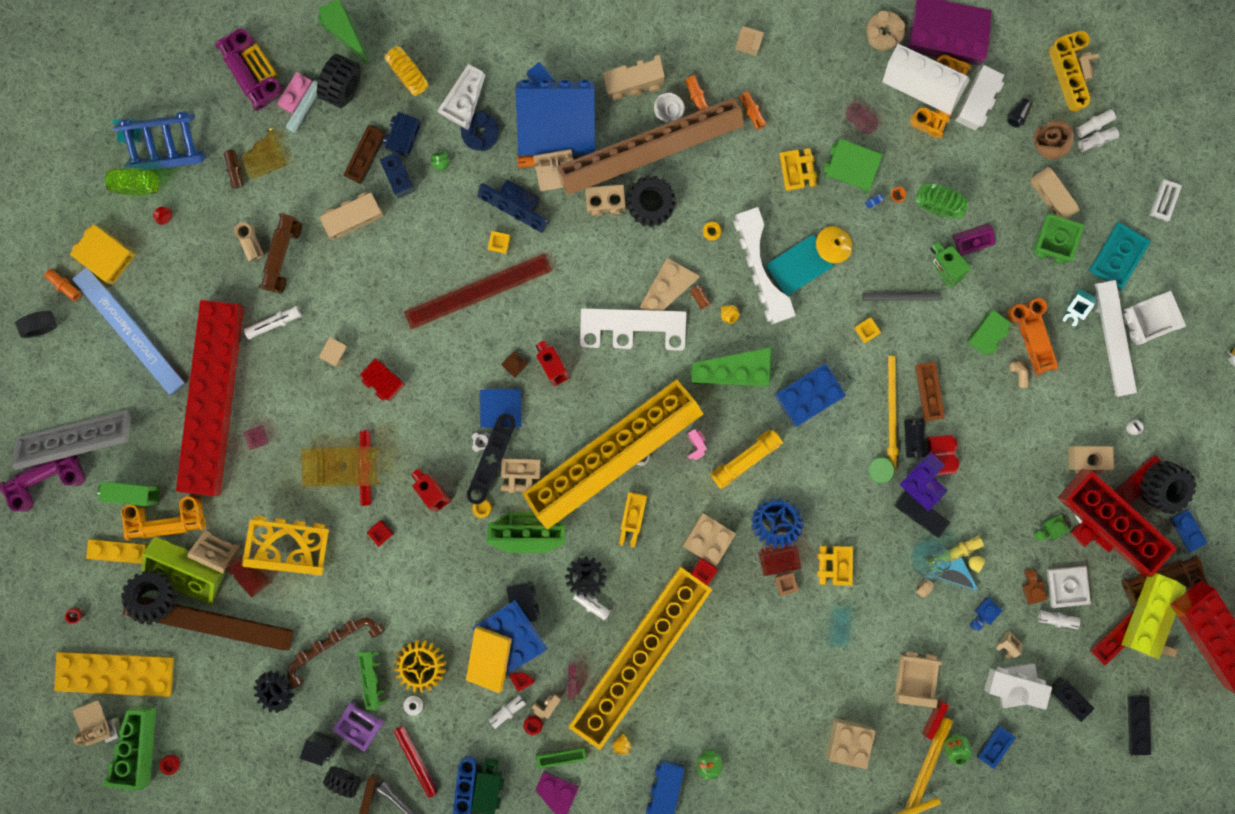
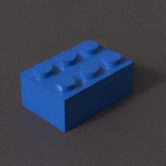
M826 363L774 394L794 427L799 426L846 396Z

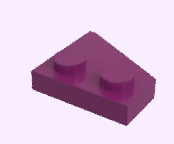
M543 771L535 790L554 814H567L579 786Z

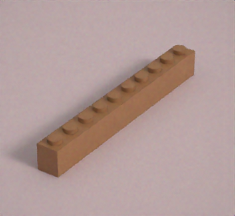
M731 98L557 166L561 184L567 195H570L743 127L742 108L734 98Z

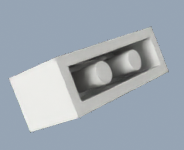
M983 65L978 71L955 121L973 130L980 126L983 127L988 118L986 116L987 110L992 109L996 101L994 96L996 92H1000L1004 85V82H1002L1004 74Z

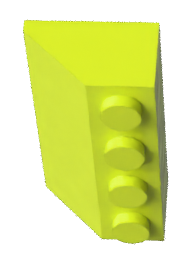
M1157 573L1152 578L1147 576L1121 645L1159 660L1176 616L1170 605L1184 594L1186 587L1173 579Z

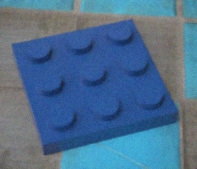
M515 600L472 628L475 630L477 626L512 638L506 675L548 649Z

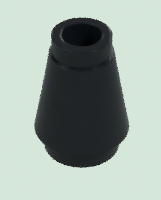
M1023 98L1007 115L1009 125L1019 128L1025 124L1032 105L1030 100Z

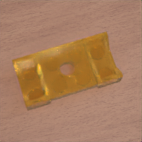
M380 447L301 448L302 487L381 485L377 475V456L380 452ZM342 461L347 466L344 472L339 470V463Z

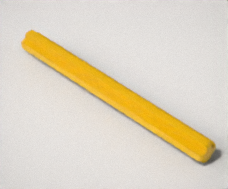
M947 717L943 718L936 732L905 809L918 805L921 802L953 724V721Z

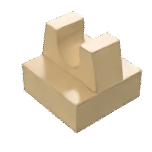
M1008 631L1003 635L996 649L1000 651L1005 648L1007 650L1005 658H1016L1021 654L1023 644Z

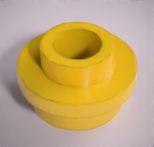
M711 221L704 225L703 235L707 240L714 241L721 236L722 229L717 222ZM714 228L716 233L711 235L708 230Z

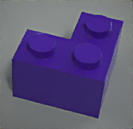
M930 452L899 485L929 511L948 491L934 478L945 464Z

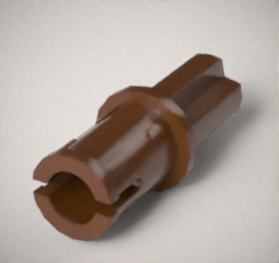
M232 149L226 150L224 152L227 164L226 172L229 173L231 188L244 187L240 173L241 167L238 165L236 152Z

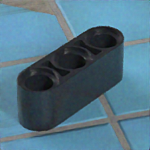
M906 490L894 505L898 510L937 538L942 536L951 523L931 508L927 511Z

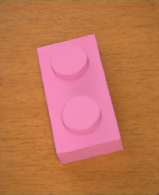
M296 72L277 105L294 114L313 81Z

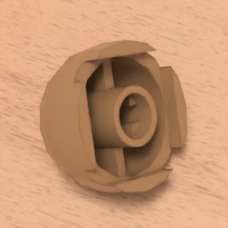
M1063 121L1047 122L1046 126L1038 127L1033 135L1037 152L1047 159H1058L1065 156L1073 146V129L1069 127L1068 123Z

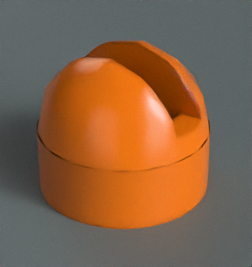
M895 187L891 191V199L894 202L900 203L905 200L906 191L904 188ZM899 190L902 199L898 200L895 191Z

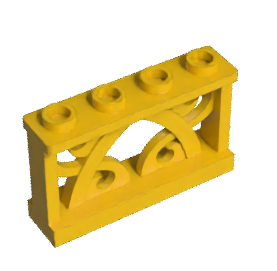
M254 515V519L249 518L242 566L322 576L329 529L325 528V524L313 523V526L305 525L306 522L294 520V523H286V519L274 518V521L266 520L265 516ZM263 526L268 530L266 534L260 533L261 537L265 539L264 542L257 540L254 536V531L257 527ZM272 526L282 528L274 532ZM294 529L305 530V531L303 532V534H302V536H301V535H300L296 530H294ZM310 533H317L320 537V542L315 547L308 548L307 544H311L315 540H309L308 535ZM290 534L297 541L301 549L292 551L286 558V562L281 561L279 551L271 544L281 536ZM252 541L260 545L254 558L249 557ZM267 548L275 552L274 558H267V554L271 553L266 551ZM319 550L317 565H313L310 552ZM303 553L304 555H298L301 558L299 562L293 560L294 555Z

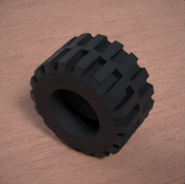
M339 54L331 56L322 68L318 78V98L338 108L345 107L351 101L358 88L361 66Z
M645 176V179L640 178L637 183L632 185L628 193L627 206L631 217H634V221L637 223L640 222L642 226L649 225V227H653V225L660 226L661 223L667 222L668 218L673 214L676 202L674 189H671L670 183L667 184L665 182V179L662 178L660 180L658 176H654V178ZM647 192L658 193L663 200L662 207L652 212L645 210L640 205L641 196Z
M1170 461L1157 462V465L1153 464L1151 469H1147L1145 472V477L1143 476L1141 479L1143 481L1140 484L1142 499L1147 504L1167 514H1175L1176 511H1182L1183 507L1186 508L1189 501L1193 500L1192 496L1196 492L1194 490L1196 482H1194L1195 477L1192 475V472Z
M150 570V573L142 571L141 575L137 573L133 575L134 579L129 578L127 580L128 585H124L122 588L124 591L121 593L122 604L134 621L138 620L140 624L146 622L147 625H152V622L155 621L157 624L160 623L161 618L165 620L168 618L167 614L173 612L172 606H176V593L169 579L166 576L164 577L162 573L158 572L156 574L152 570ZM146 592H159L158 598L153 603L148 605L139 604L141 596Z

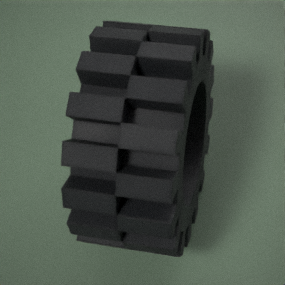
M331 766L323 780V784L328 790L338 793L339 796L343 795L346 798H354L360 787L361 779L348 770Z

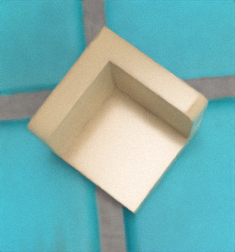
M742 26L735 49L757 56L764 32Z
M329 337L319 358L336 367H340L343 362L341 357L347 346Z

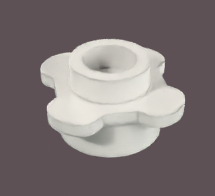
M474 433L472 435L474 444L472 449L475 452L485 450L490 434Z

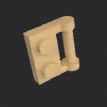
M205 530L188 552V558L224 573L233 558L239 553L241 546L237 544L232 545ZM207 542L212 543V544H214V545H216V546H218V547H220V548H222V549H219V548H217V547H215V546H213V545H211V544H208Z

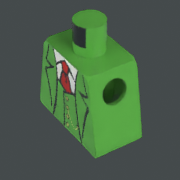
M940 242L930 248L935 255L932 264L949 288L966 278L971 267L952 246L944 249Z

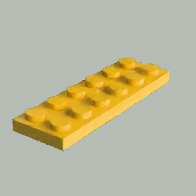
M59 651L56 652L54 691L170 697L172 696L174 657Z

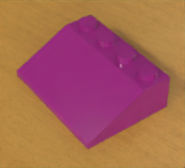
M916 0L907 48L922 55L937 58L942 55H948L959 61L980 66L986 60L989 47L991 10L943 0Z

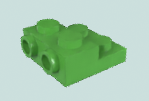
M1046 214L1041 230L1037 233L1032 251L1036 252V257L1047 259V256L1054 258L1053 262L1065 265L1066 262H1073L1085 225L1052 214Z

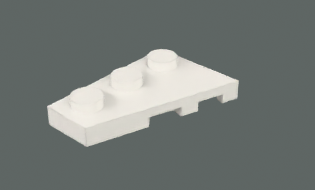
M468 64L437 112L469 130L485 74Z

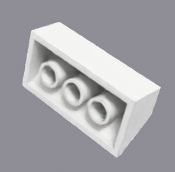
M897 44L883 78V83L949 115L952 114L969 82L968 76L900 44Z

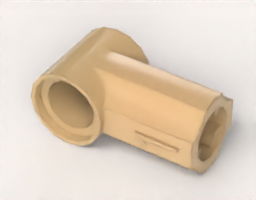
M244 222L237 224L234 233L239 238L248 261L251 262L265 256L256 236L255 228ZM248 227L249 234L243 237L242 229Z

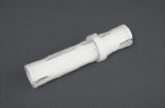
M294 306L284 312L279 311L273 317L244 328V333L248 339H252L278 326H285L287 322L302 317L301 311L298 306Z

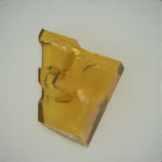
M272 128L267 131L269 134L261 142L257 141L253 148L242 156L246 172L252 179L288 165Z

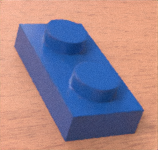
M1189 509L1170 518L1188 552H1192L1207 544Z
M998 725L976 757L995 769L1016 737Z

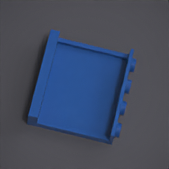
M524 79L517 82L515 90L518 155H540L571 149L572 155H588L595 152L594 82H590L587 79L579 80V82H571L567 79L560 80L559 82H551V80L547 79L532 82L531 80Z

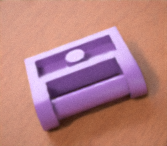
M352 700L332 731L365 752L383 725L384 720L381 718L377 719L357 706V703ZM351 712L374 726L373 729H368L350 717Z

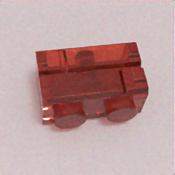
M785 543L784 548L780 547L777 549H773L772 546L761 548L762 552L757 553L762 576L802 569L796 545L791 544V546H788Z
M241 555L226 569L231 575H234L233 577L252 598L261 593L271 582L259 568L243 567V555Z

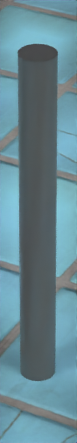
M939 292L862 293L863 301L940 299Z

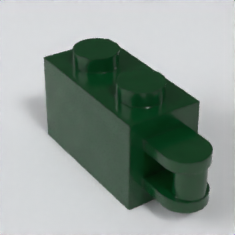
M485 758L484 768H479L471 812L495 814L496 809L500 810L502 798L498 797L499 790H503L505 779L501 778L502 772L497 771L499 760ZM487 766L494 767V771L487 770Z

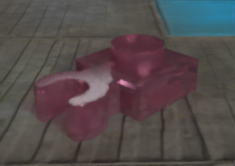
M569 664L568 700H575L576 695H580V683H576V664Z

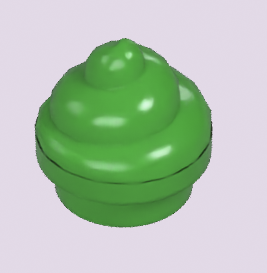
M446 152L432 154V159L430 160L432 166L444 172L450 162L449 156H447Z

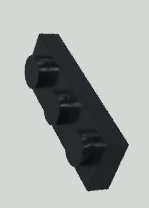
M1127 696L1129 754L1151 755L1149 696Z

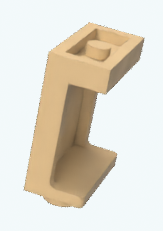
M906 651V654H900L894 700L903 704L937 708L938 700L935 699L939 665H942V661L932 654H925V657L918 656V653Z

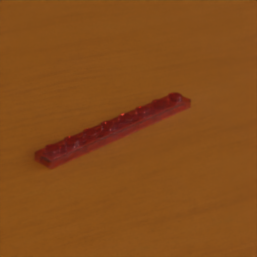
M544 253L404 311L410 329L413 330L548 274L552 270Z

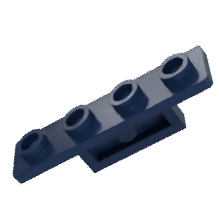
M508 179L499 192L481 183L477 194L479 198L497 207L500 211L511 215L516 220L527 224L532 229L541 233L544 232L548 220L533 211L540 201L538 196Z

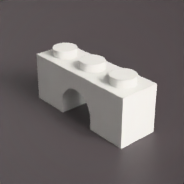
M997 667V670L990 668L984 691L1008 699L1011 690L1014 687L1021 686L1023 689L1022 702L1046 710L1052 687L1046 684V680L1037 677L1031 680L1027 678L1028 675L1019 672L1013 675L1008 673V669Z

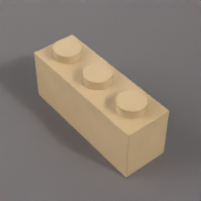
M365 192L352 202L351 200L343 202L340 205L341 207L335 210L333 208L323 212L324 215L319 218L328 237L331 240H335L384 217V214L373 193Z

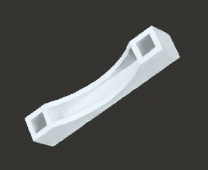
M759 208L736 214L733 224L736 232L740 231L742 238L739 241L742 249L747 251L746 262L748 267L753 269L752 279L755 286H759L760 292L758 296L761 304L764 303L767 310L764 311L767 321H771L773 325L795 317L790 298L772 284L762 266L760 238L764 222Z

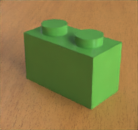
M989 311L966 343L984 356L993 354L999 347L997 344L1001 338L1004 339L1009 334L1010 329L1008 328L1012 323L996 311Z

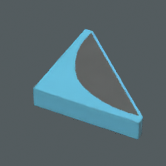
M961 557L928 572L930 576L973 590L977 589Z

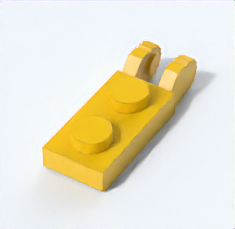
M628 492L620 529L622 531L619 545H623L626 538L625 533L629 531L633 532L630 547L635 548L647 495Z

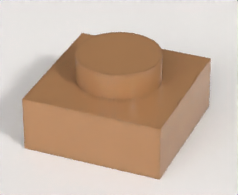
M793 572L774 577L780 597L799 591Z

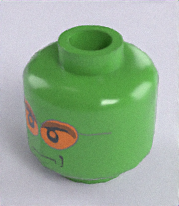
M953 734L945 741L944 748L950 762L955 765H964L969 762V759L972 757V750L966 737Z
M703 750V754L697 757V773L702 776V779H717L718 775L722 773V757L719 754H715V750Z

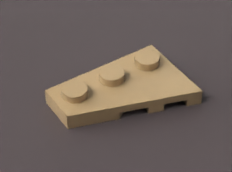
M667 258L639 309L664 311L700 276Z

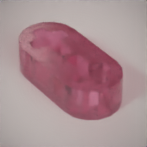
M853 103L846 109V119L862 133L869 135L877 129L878 122L876 118L861 105ZM857 109V110H858V112H857V115H858V116L854 115V116L852 117V116L850 115V114H851V110ZM869 121H871V122H872V125H871L872 128L869 127L868 129H866V128H865V126H866V123H865V122L868 123Z

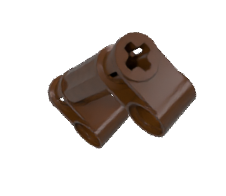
M279 213V223L277 229L274 230L263 269L264 276L258 288L282 294L285 290L284 286H286L287 279L280 275L290 238H299L302 223L293 216Z
M1197 555L1185 561L1179 560L1161 566L1156 572L1173 580L1181 578L1187 591L1193 587L1196 580L1208 584L1202 562ZM1140 573L1136 577L1121 580L1129 604L1134 610L1147 576Z

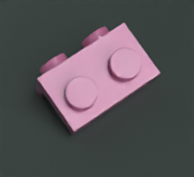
M693 429L686 433L696 449L687 455L688 459L693 458L697 460L704 456L705 453L703 451L707 450L703 442L706 439L701 431Z

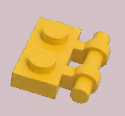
M811 148L803 150V157L799 156V150L779 153L785 192L804 189V181L806 180L809 181L810 188L817 186L816 179L818 176L814 170L813 162H815V159L811 153ZM801 164H806L807 173H802Z
M819 546V553H817V559H819V570L817 571L819 584L826 585L827 577H832V585H852L853 547L832 546V554H828L827 546ZM827 560H832V571H827Z

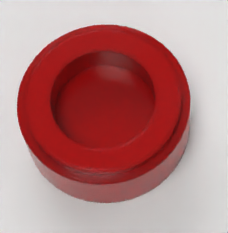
M167 755L161 759L159 768L163 774L173 775L180 768V760L175 755Z

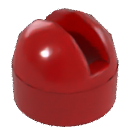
M73 607L65 613L64 618L67 623L76 624L81 620L82 612L79 608Z

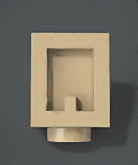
M1091 52L1081 54L1080 58L1077 59L1085 83L1092 79L1093 68L1090 63L1096 61L1099 58V54L1092 55Z
M555 693L554 696L549 695L543 704L546 706L545 708L535 702L532 706L534 713L540 718L545 717L548 719L562 696L558 693Z

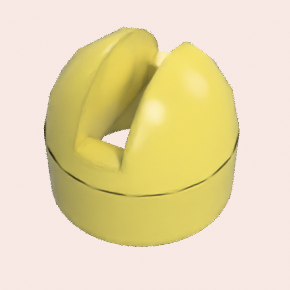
M973 556L969 559V566L972 570L979 573L985 563V559L980 556Z

